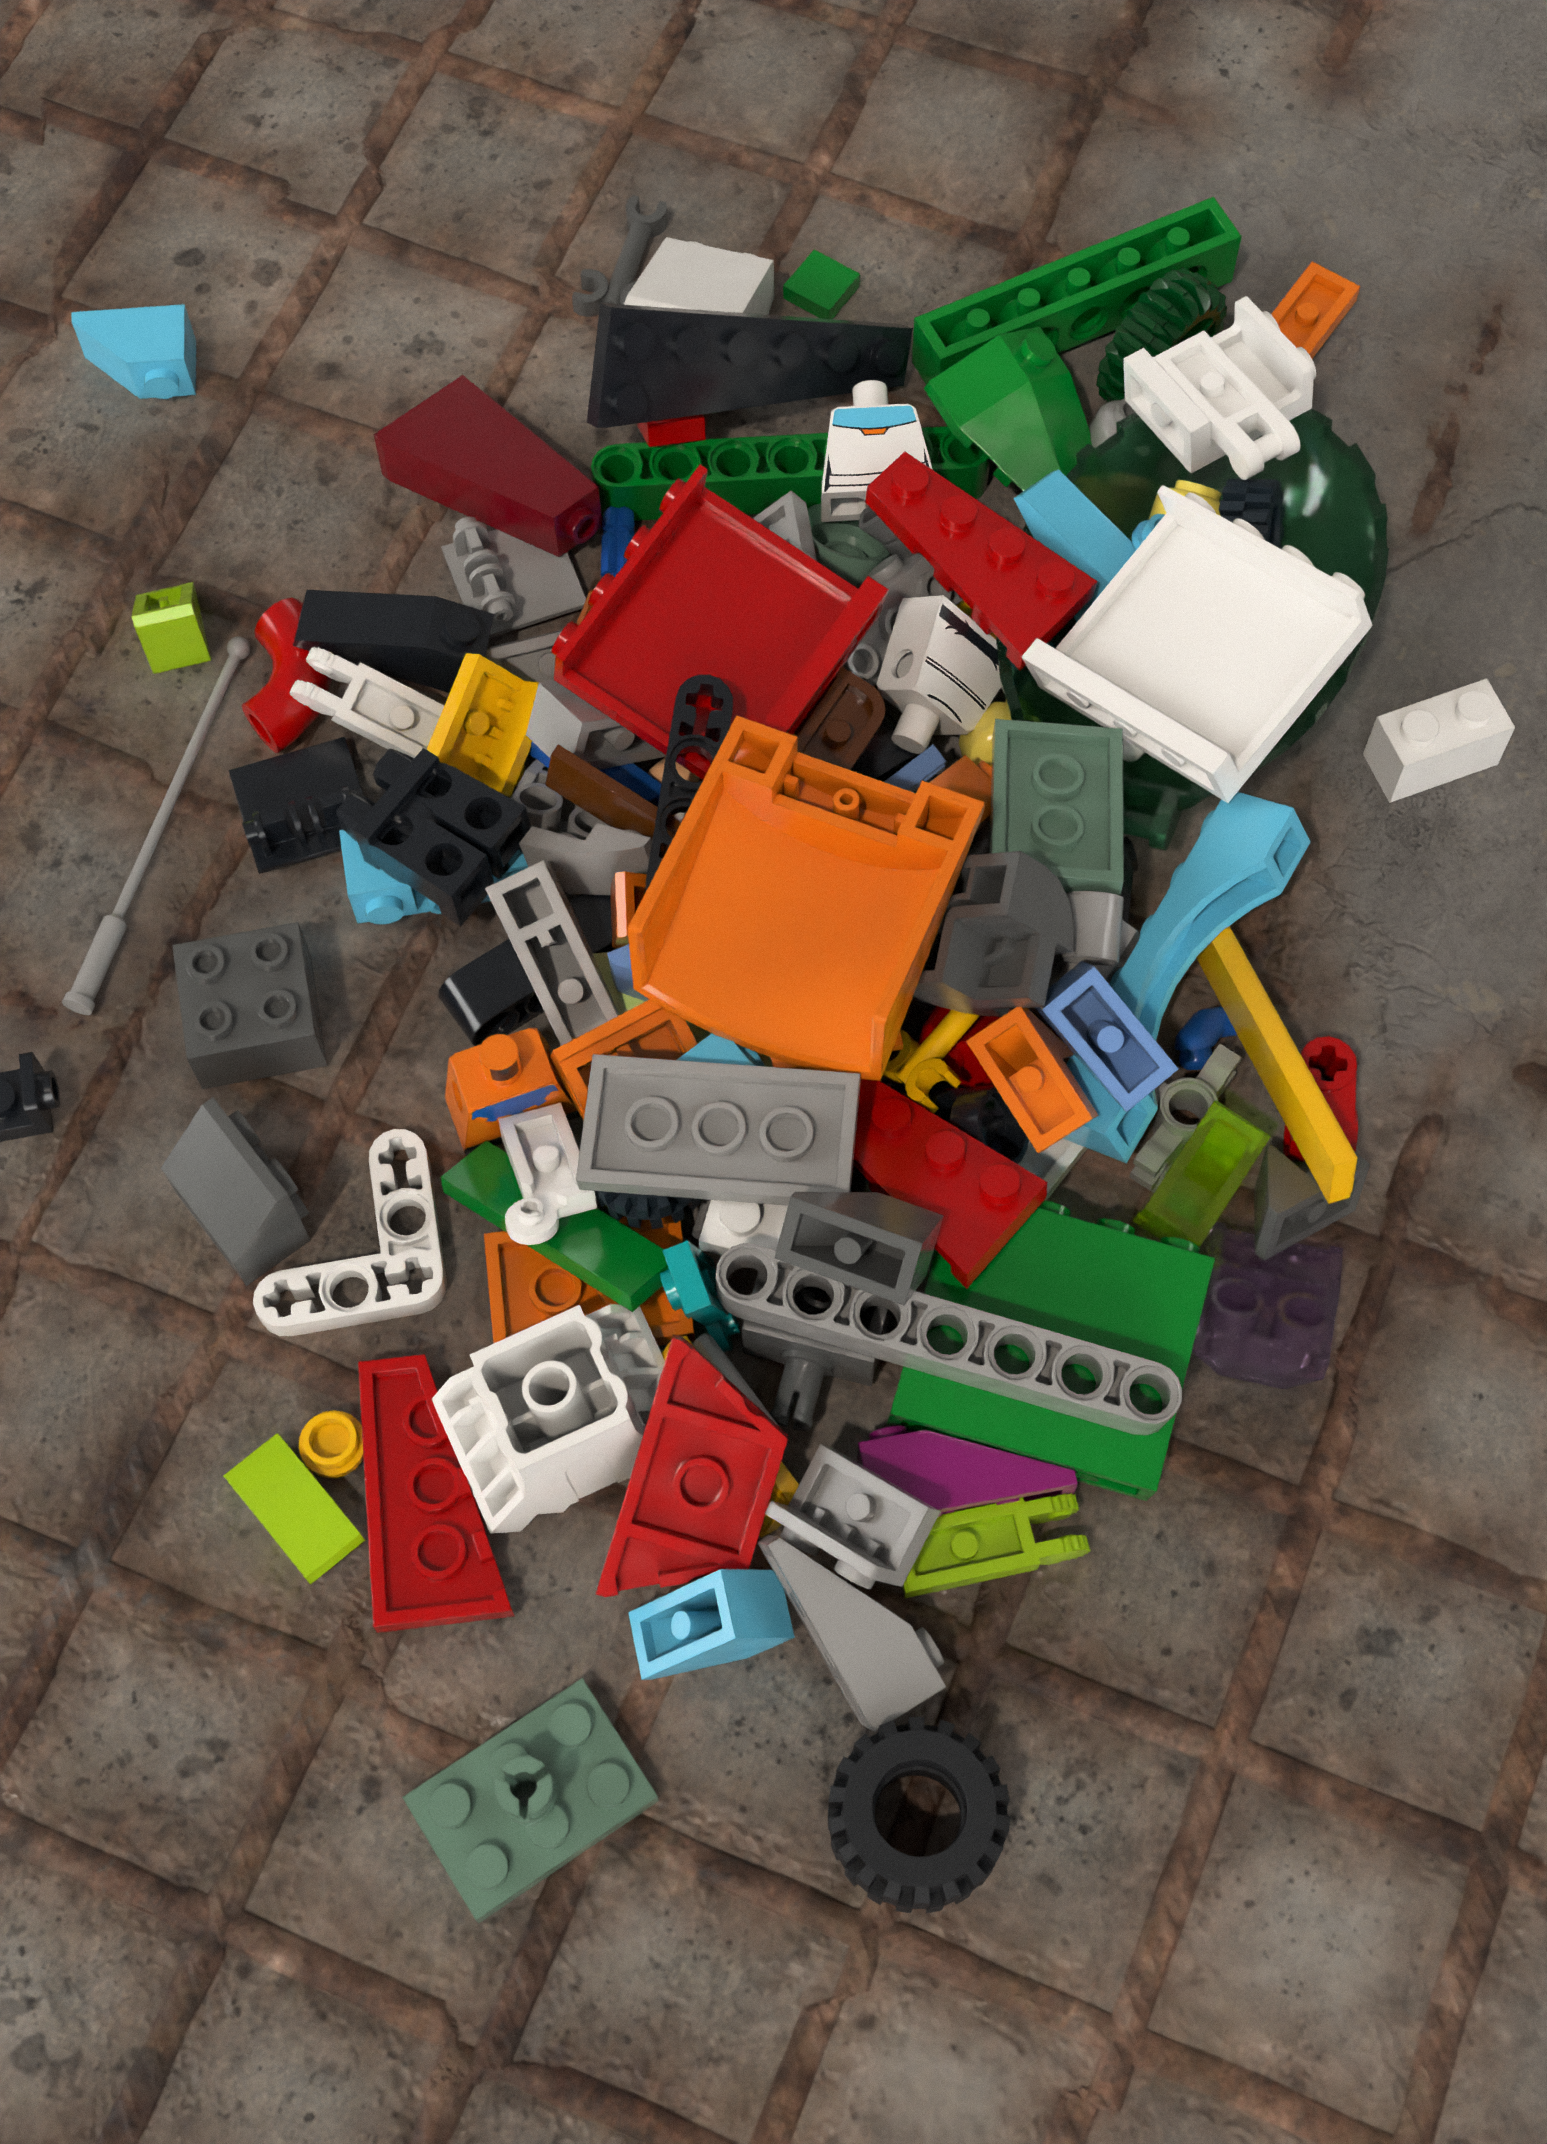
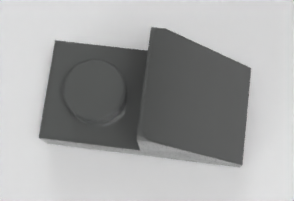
M1268 1145L1264 1152L1254 1189L1255 1253L1265 1261L1355 1211L1370 1164L1355 1152L1357 1165L1350 1198L1328 1204L1310 1169L1304 1172L1274 1146Z

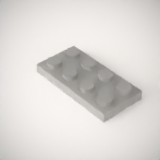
M593 1054L576 1183L579 1190L788 1206L790 1197L794 1192H851L861 1087L860 1073Z

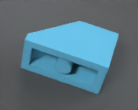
M185 304L71 312V322L85 358L139 399H168L174 396L196 395V338Z
M720 1569L628 1612L642 1680H653L747 1659L795 1638L785 1592L773 1570Z

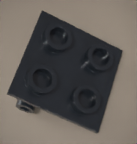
M345 737L228 770L242 815L244 832L248 844L251 846L259 874L342 850L339 830L343 829L336 815L337 809L351 793L358 792L363 795Z

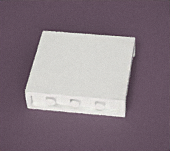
M1162 485L1157 493L1166 511L1165 516L1056 648L1036 638L1021 658L1039 688L1103 727L1122 728L1124 740L1229 803L1373 625L1363 600L1365 597L1364 591L1348 576L1339 572H1335L1330 576L1315 568L1310 559L1298 549L1290 545H1285L1280 549L1265 541L1262 534L1250 523L1239 518L1230 522L1217 515L1213 507L1200 496L1189 492L1184 497Z

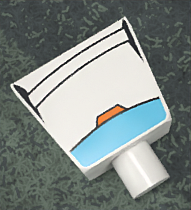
M867 380L856 384L852 389L853 406L837 407L831 410L822 480L821 522L859 520L863 510L868 507L865 502L867 486L904 451L932 469L916 408L910 404L889 405L887 386L881 381Z

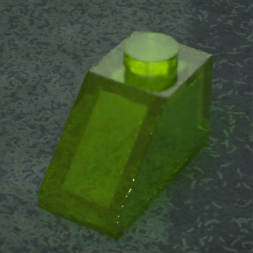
M1214 1100L1170 1161L1132 1221L1160 1240L1162 1237H1176L1201 1246L1271 1136Z

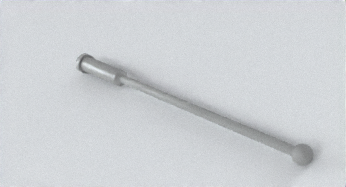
M237 636L229 640L227 644L229 656L112 914L103 917L71 990L65 993L62 1004L76 1013L91 1015L94 1010V999L127 928L124 921L127 910L238 663L250 654V644L243 637Z

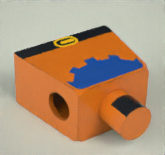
M527 1028L509 1035L495 1034L486 1038L482 1044L462 1050L449 1057L445 1100L465 1156L486 1140L495 1146L503 1143L498 1121L500 1118L560 1102L568 1121L580 1117L578 1109L550 1059L553 1049L538 1028Z

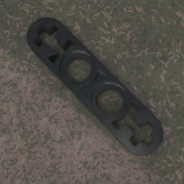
M696 675L688 678L679 687L676 695L644 893H646L663 859L659 857V853L666 854L673 840L666 830V821L674 814L687 813L702 781L690 782L683 779L676 770V760L688 752H697L704 755L712 764L730 729L733 711L732 693L721 679L711 675ZM699 695L711 697V707L719 709L711 710L705 736L692 735L696 708L691 706V704H696ZM679 732H682L686 735L680 736ZM717 738L718 742H715L712 739Z

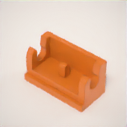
M649 999L554 1049L550 1059L584 1121L593 1054L677 1060L697 1045V1042L686 1020Z

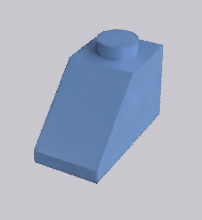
M1080 961L1048 988L1045 1006L1034 1007L1072 1051L1074 1056L1126 1112L1178 1070V1067L1093 965Z

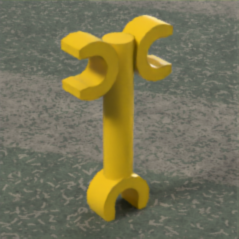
M950 1010L921 1045L907 1032L901 1030L904 1049L900 1050L896 1058L888 1061L882 1077L889 1083H904L907 1095L915 1103L934 1114L939 1108L929 1098L932 1086L937 1082L947 1081L951 1086L957 1088L961 1083L959 1076L942 1059L981 1015Z

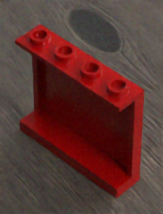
M701 464L687 482L679 478L672 484L660 504L659 510L663 513L652 529L643 525L635 533L624 553V558L627 559V562L615 577L607 573L601 578L588 600V605L592 607L579 625L574 621H570L564 627L551 653L556 655L554 681L665 755L679 687L688 678L696 675L717 677L729 687L733 696L730 727L737 715L794 735L879 617L889 589L867 576L859 589L707 489L705 483L708 469ZM699 695L696 704H691V706L696 708L692 735L705 736L711 710H719L711 707V697ZM679 732L680 736L686 735L682 732ZM717 738L712 739L713 741L718 742ZM688 752L676 760L678 764L704 780L711 766L709 760L697 752Z

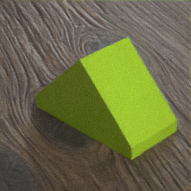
M193 582L136 595L131 617L153 674L211 661Z

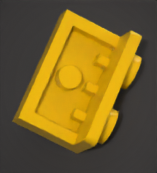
M466 653L427 750L438 756L440 763L451 765L510 798L515 786L520 782L524 774V763L531 748L532 741L526 736L539 682L524 681L480 654Z

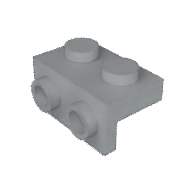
M820 1444L789 1506L771 1501L765 1514L785 1526L780 1537L786 1542L815 1556L818 1555L821 1549L838 1559L834 1571L857 1585L872 1589L875 1581L900 1587L903 1586L941 1511L834 1448Z

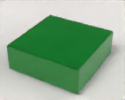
M814 249L783 285V299L818 318L833 319L860 287V273Z

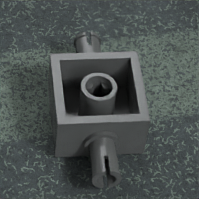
M855 1170L852 1172L851 1192H853L855 1182H853ZM861 1173L856 1192H872L869 1189V1181ZM759 1271L752 1294L759 1292L766 1283L765 1277ZM811 1286L801 1289L793 1298L799 1310L810 1315L824 1313L830 1308L832 1302L831 1299L828 1302L816 1301L824 1290ZM883 1306L869 1307L861 1313V1323L871 1333L884 1335L889 1324L891 1310ZM745 1319L742 1326L744 1354L785 1365L774 1406L770 1411L771 1417L782 1427L787 1428L793 1403L797 1402L793 1420H795L793 1430L808 1431L811 1429L812 1417L824 1376H832L872 1387L879 1361L877 1358Z

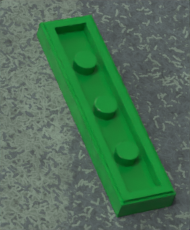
M486 1140L440 1177L443 1192L507 1233L505 1225L506 1212L508 1208L515 1202L522 1200L523 1197L507 1153ZM598 1208L559 1218V1228L552 1238L541 1244L527 1245L631 1312L636 1310L663 1286L660 1273L669 1269L662 1251L664 1250L663 1248Z

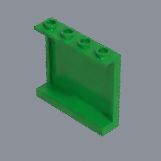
M1044 1200L967 1289L951 1274V1265L937 1251L935 1252L924 1294L1158 1362L1173 1371L1183 1389L1215 1261L1213 1257L1199 1254L1200 1247L1198 1245L1176 1237H1162L1160 1242L1136 1236L1134 1235L1135 1229L1132 1226L1118 1220L1100 1218L1094 1224L1070 1217L1071 1211L1067 1207ZM939 1325L927 1332L930 1346L941 1354L951 1355L963 1348L964 1343L961 1335L950 1326ZM1006 1344L994 1350L996 1364L1008 1374L1018 1375L1029 1369L1030 1362L1028 1356L1021 1348ZM1071 1364L1062 1368L1061 1376L1063 1382L1070 1391L1083 1395L1095 1391L1096 1381L1088 1368L1079 1364ZM903 1366L886 1425L906 1426L909 1432L928 1430L1075 1470L1076 1478L1079 1482L1147 1501L1157 1492L1176 1414L1159 1431L1146 1436L1134 1435ZM1140 1383L1130 1387L1129 1397L1132 1405L1138 1411L1150 1415L1162 1411V1399L1155 1388L1148 1384Z

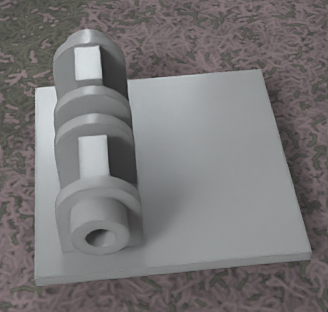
M464 517L457 521L455 524L456 531L453 534L454 543L441 546L462 604L494 614L489 638L583 608L586 597L567 552L557 557L497 529L488 532L486 526L483 523L477 522V519L474 517Z

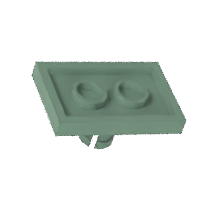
M995 719L992 740L990 853L1013 851L1025 853L1045 865L1060 880L1066 893L1072 891H1096L1121 895L1124 883L1123 729Z
M583 1678L402 1797L478 1923L500 1910L659 1801L654 1789Z

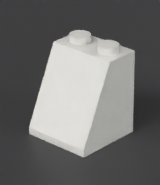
M666 237L628 293L624 305L768 315L774 300V260L761 258L750 253H738L705 246L699 242H687Z

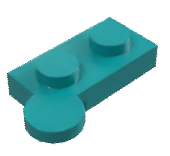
M688 1240L662 1250L669 1269L661 1272L660 1278L672 1308L675 1311L682 1309L688 1319L692 1318L706 1326L709 1335L713 1337L724 1353L732 1350L731 1335L741 1333L736 1316L727 1312L720 1304L719 1299L714 1297L717 1293L716 1267L713 1259Z

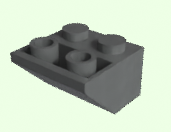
M214 1097L201 1105L161 1169L176 1194L247 1286L311 1241L301 1221L309 1212L296 1194L298 1188L276 1158H273L271 1161L268 1159L258 1145L261 1142L259 1137L240 1111L237 1110L227 1116Z

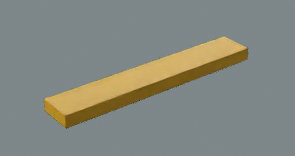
M1228 926L1196 959L1327 1203L1331 1204L1350 1198L1353 1190L1357 1156L1233 931Z

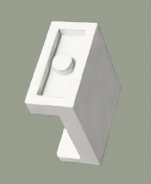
M1247 296L1235 302L1234 324L1211 338L1288 421L1312 409L1313 380L1316 378V368L1309 353L1302 347H1295L1280 331L1277 321L1269 312H1262ZM1145 348L1123 358L1125 401L1191 474L1226 455L1211 438V420ZM1257 429L1247 434L1252 440L1262 436Z

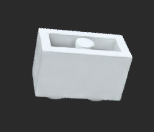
M1486 678L1377 716L1363 755L1386 798L1391 803L1498 765L1515 726Z

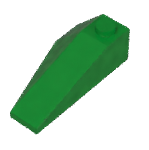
M1040 326L999 334L926 384L924 390L952 434L967 449L975 443L998 466L993 475L1006 488L1013 482L1022 491H1025L1050 472L1059 469L1124 533L1105 474L1095 458L1091 443V433L1071 374L1056 352L1054 344L1045 335Z

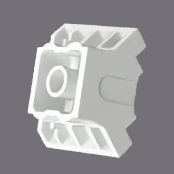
M610 1304L585 1316L580 1305L470 1354L474 1367L450 1377L432 1398L490 1534L521 1532L537 1514L563 1513L570 1505L578 1502L579 1499L615 1482L619 1483L630 1479L665 1360L640 1306L631 1312L620 1304Z

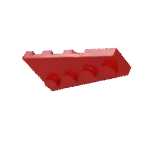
M905 451L867 486L866 504L912 554L921 553L934 568L933 577L948 593L954 590L972 609L971 618L985 634L988 635L993 632L1008 648L1006 657L1019 671L1026 665L1021 658L1036 638L1047 644L1094 597L1097 585L1095 579Z
M861 1079L853 1165L869 1181V1189L872 1192L882 1193L944 1215L934 1249L951 1265V1274L967 1289L1047 1198V1182L884 1083L876 1080Z
M425 1354L358 1362L374 1629L377 1633L515 1617L469 1482L433 1404L432 1398L438 1390Z

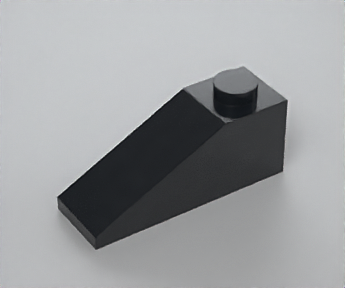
M306 590L293 646L308 651L313 647H319L355 665H359L361 662L378 672L450 693L465 654H480L485 657L494 614L437 596Z

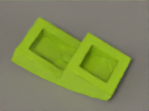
M278 1433L223 1475L310 1585L365 1541L343 1511Z

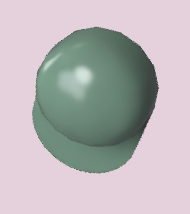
M821 504L809 507L808 516L817 562L859 589L872 569L890 557V553L882 543L859 528V520L821 522Z

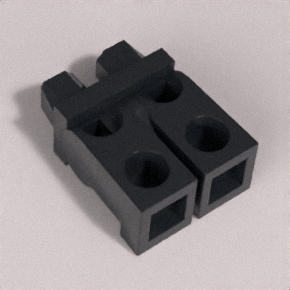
M424 748L415 758L397 750L389 749L378 761L373 772L376 785L386 790V792L376 803L358 792L351 793L337 809L336 815L340 826L358 842L365 862L378 870L381 868L393 879L409 885L439 905L441 914L461 927L488 895L485 888L494 884L493 876L501 879L522 854L519 843L531 828L527 809L520 803L446 763H440L438 756Z

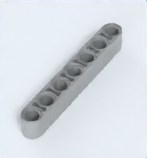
M742 1243L732 1246L722 1254L717 1264L716 1293L720 1304L732 1315L755 1323L1134 1435L1146 1436L1159 1431L1176 1414L1182 1402V1387L1178 1377L1170 1368L1155 1361L917 1291L914 1292L904 1306L775 1259L776 1250L757 1244ZM748 1267L759 1271L765 1277L766 1283L755 1294L741 1295L733 1291L728 1285L727 1280L737 1269ZM809 1286L818 1287L830 1296L832 1304L824 1313L810 1315L799 1310L795 1305L794 1296L803 1288ZM883 1306L891 1310L895 1315L898 1326L892 1332L884 1335L873 1334L862 1325L860 1315L869 1307ZM939 1325L950 1326L961 1335L964 1343L963 1348L951 1355L941 1354L930 1346L927 1332ZM1006 1344L1021 1348L1028 1356L1030 1362L1029 1369L1018 1375L1008 1374L996 1364L994 1350ZM1071 1364H1079L1088 1368L1096 1381L1095 1391L1086 1395L1070 1391L1063 1382L1061 1376L1062 1368ZM1140 1383L1148 1384L1155 1388L1162 1399V1411L1154 1415L1138 1411L1131 1403L1129 1397L1130 1387Z

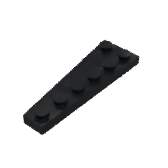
M600 303L587 423L597 428H609L852 393V389L856 384L867 380L881 381L886 384L887 388L904 386L913 328L893 323Z

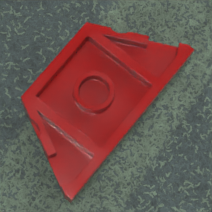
M673 1334L596 1595L603 1597L616 1596L622 1590L660 1584V1588L688 1583L696 1577L707 1576L720 1569H749L765 1512L788 1441V1434L684 1337Z

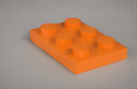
M671 1215L663 1217L664 1228L652 1229L650 1220H642L641 1229L630 1227L626 1216H622L619 1221L664 1250L683 1242L681 1222L674 1223ZM505 1231L484 1233L493 1343L580 1305L586 1316L610 1304H618L529 1246L515 1242ZM663 1286L640 1305L658 1346L668 1345L673 1334L681 1337L686 1335L690 1342H695L692 1318L688 1319L682 1309L675 1311L672 1308Z

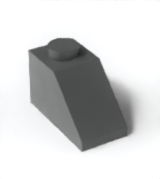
M794 1192L790 1197L774 1258L905 1306L927 1275L944 1215L878 1192Z

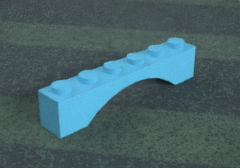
M1237 792L1229 803L1221 799L1216 809L1211 811L1204 819L1200 836L1185 862L1180 863L1175 869L1166 895L1156 912L1150 915L1144 922L1140 931L1139 941L1125 965L1115 972L1109 984L1155 1041L1157 1040L1162 1016L1173 992L1196 957L1228 926L1250 910L1281 895L1311 843L1293 807ZM1073 1055L1066 1065L1099 1116L1063 1139L1127 1164L1158 1110L1155 1089L1126 1112Z

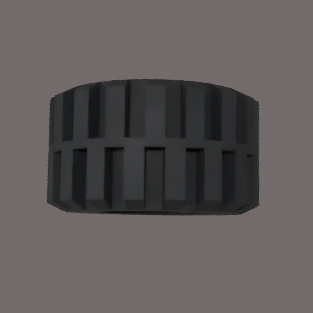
M909 1717L908 1724L896 1726L894 1720L879 1725L878 1733L870 1738L866 1734L854 1743L853 1751L848 1758L843 1757L836 1770L833 1786L830 1789L828 1830L830 1831L831 1848L836 1861L840 1860L845 1869L844 1875L854 1887L858 1884L868 1892L867 1898L881 1905L882 1901L895 1905V1911L911 1913L912 1909H926V1913L941 1911L943 1906L955 1902L957 1905L970 1897L971 1892L979 1885L981 1886L991 1874L1004 1849L1003 1845L1009 1833L1011 1816H1008L1007 1805L1010 1797L1007 1784L1002 1785L998 1777L1000 1772L999 1765L993 1755L988 1758L983 1755L979 1750L981 1742L970 1733L966 1738H963L953 1732L955 1724L940 1720L939 1726L925 1724V1717ZM923 1776L933 1779L947 1788L955 1798L960 1809L959 1831L950 1846L938 1854L926 1857L906 1855L891 1847L880 1835L875 1821V1806L878 1797L888 1784L902 1777Z

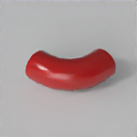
M292 597L282 599L273 604L257 622L255 638L271 657L273 670L268 683L256 695L241 705L252 728L275 753H279L292 744L320 715V713L303 705L290 695L294 682L297 680L310 682L329 692L332 684V678L317 672L306 662L310 651L293 646L303 603L299 599Z

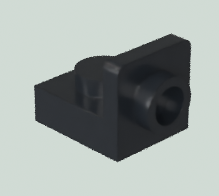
M33 1052L19 1054L20 1069L0 1072V1142L53 1132L51 1109L60 1107L59 1087L54 1072L52 1070L45 1071Z

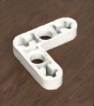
M393 1129L384 1132L374 1140L369 1150V1167L380 1253L280 1270L267 1275L259 1282L254 1291L253 1305L257 1316L269 1332L278 1336L303 1335L423 1314L433 1310L441 1303L446 1294L447 1279L431 1163L424 1143L416 1133L406 1129ZM405 1150L410 1159L406 1161V1174L410 1188L398 1189L395 1173L391 1164H389L393 1162V1152ZM414 1206L426 1214L422 1228L414 1234L399 1235L390 1228V1220L393 1214L400 1208ZM421 1268L425 1278L433 1279H428L422 1283V1292L410 1294L407 1285L399 1283L409 1280V1270ZM385 1273L389 1285H393L387 1286L391 1297L390 1300L382 1301V1290L376 1274ZM349 1277H358L365 1280L369 1285L365 1300L352 1308L337 1305L333 1301V1291L337 1284ZM319 1284V1295L325 1307V1311L317 1312L312 1300H306L315 1298L311 1286ZM284 1291H291L295 1300H306L292 1304L290 1309L291 1315L280 1317L275 1307H269L280 1302V1293Z

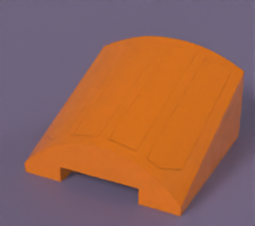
M736 715L629 924L628 940L633 989L684 1020L763 1055L812 1070L860 1073L861 1079L881 1081L983 815L985 802L923 780L916 793L800 753L798 752L797 736Z

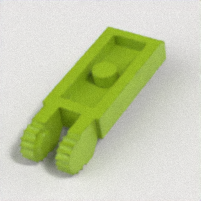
M1062 1494L1024 1502V1498L1021 1497L1019 1498L1020 1501L1001 1505L993 1503L938 1516L902 1586L904 1597L910 1598L1038 1570L1040 1565H1051L1066 1560L1069 1561L1088 1554L1090 1547L1086 1535L1070 1534L1057 1539L1035 1543L1030 1525L1063 1520L1077 1513L1079 1506L1075 1494Z

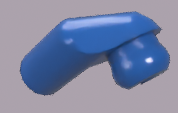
M1222 1006L1201 1009L1195 1012L1176 1035L1175 1049L1180 1050L1179 1064L1184 1069L1202 1070L1212 1055L1211 1047L1216 1045L1219 1038L1237 1036Z

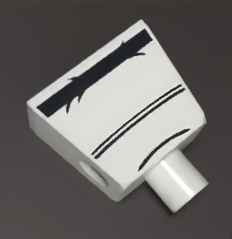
M944 595L902 599L876 684L881 696L902 712L891 737L892 741L902 749L916 754H921L927 749L933 735H967L973 731L1015 666L1006 657L1007 649L990 634L986 635L969 616Z

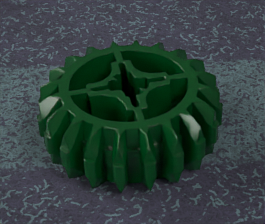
M1184 267L1179 270L1173 269L1166 273L1163 278L1155 280L1150 290L1141 293L1134 307L1127 310L1125 319L1121 325L1115 328L1116 333L1112 341L1105 346L1106 356L1099 363L1098 370L1100 373L1096 381V386L1099 388L1098 395L1107 402L1125 398L1123 358L1145 348L1152 357H1155L1202 331H1205L1210 337L1220 333L1223 330V320L1227 314L1226 296L1216 289L1217 286L1201 274L1198 272L1193 273Z

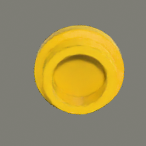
M337 1410L322 1412L314 1416L304 1426L299 1437V1453L304 1464L314 1474L324 1478H339L354 1471L364 1459L362 1425L349 1413Z

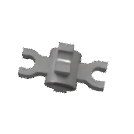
M1219 1044L1196 1078H1180L1169 1085L1163 1082L1155 1088L1158 1110L1153 1117L1155 1118L1153 1123L1154 1135L1134 1158L1133 1164L1136 1166L1130 1172L1129 1177L1151 1191L1176 1155L1189 1156L1200 1150H1204L1212 1155L1225 1169L1239 1178L1242 1177L1256 1156L1254 1152L1259 1147L1261 1140L1246 1130L1232 1126L1217 1117L1219 1108L1218 1098L1235 1078L1236 1071L1234 1070L1242 1057ZM1175 1110H1188L1194 1113L1200 1122L1194 1125L1182 1124L1172 1117L1171 1112Z

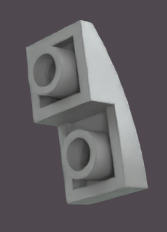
M597 823L585 840L578 839L569 833H555L532 826L519 845L528 867L542 860L550 861L564 892L610 895V886L615 873L626 871L647 874L652 841L650 837L643 836L631 829L621 830Z

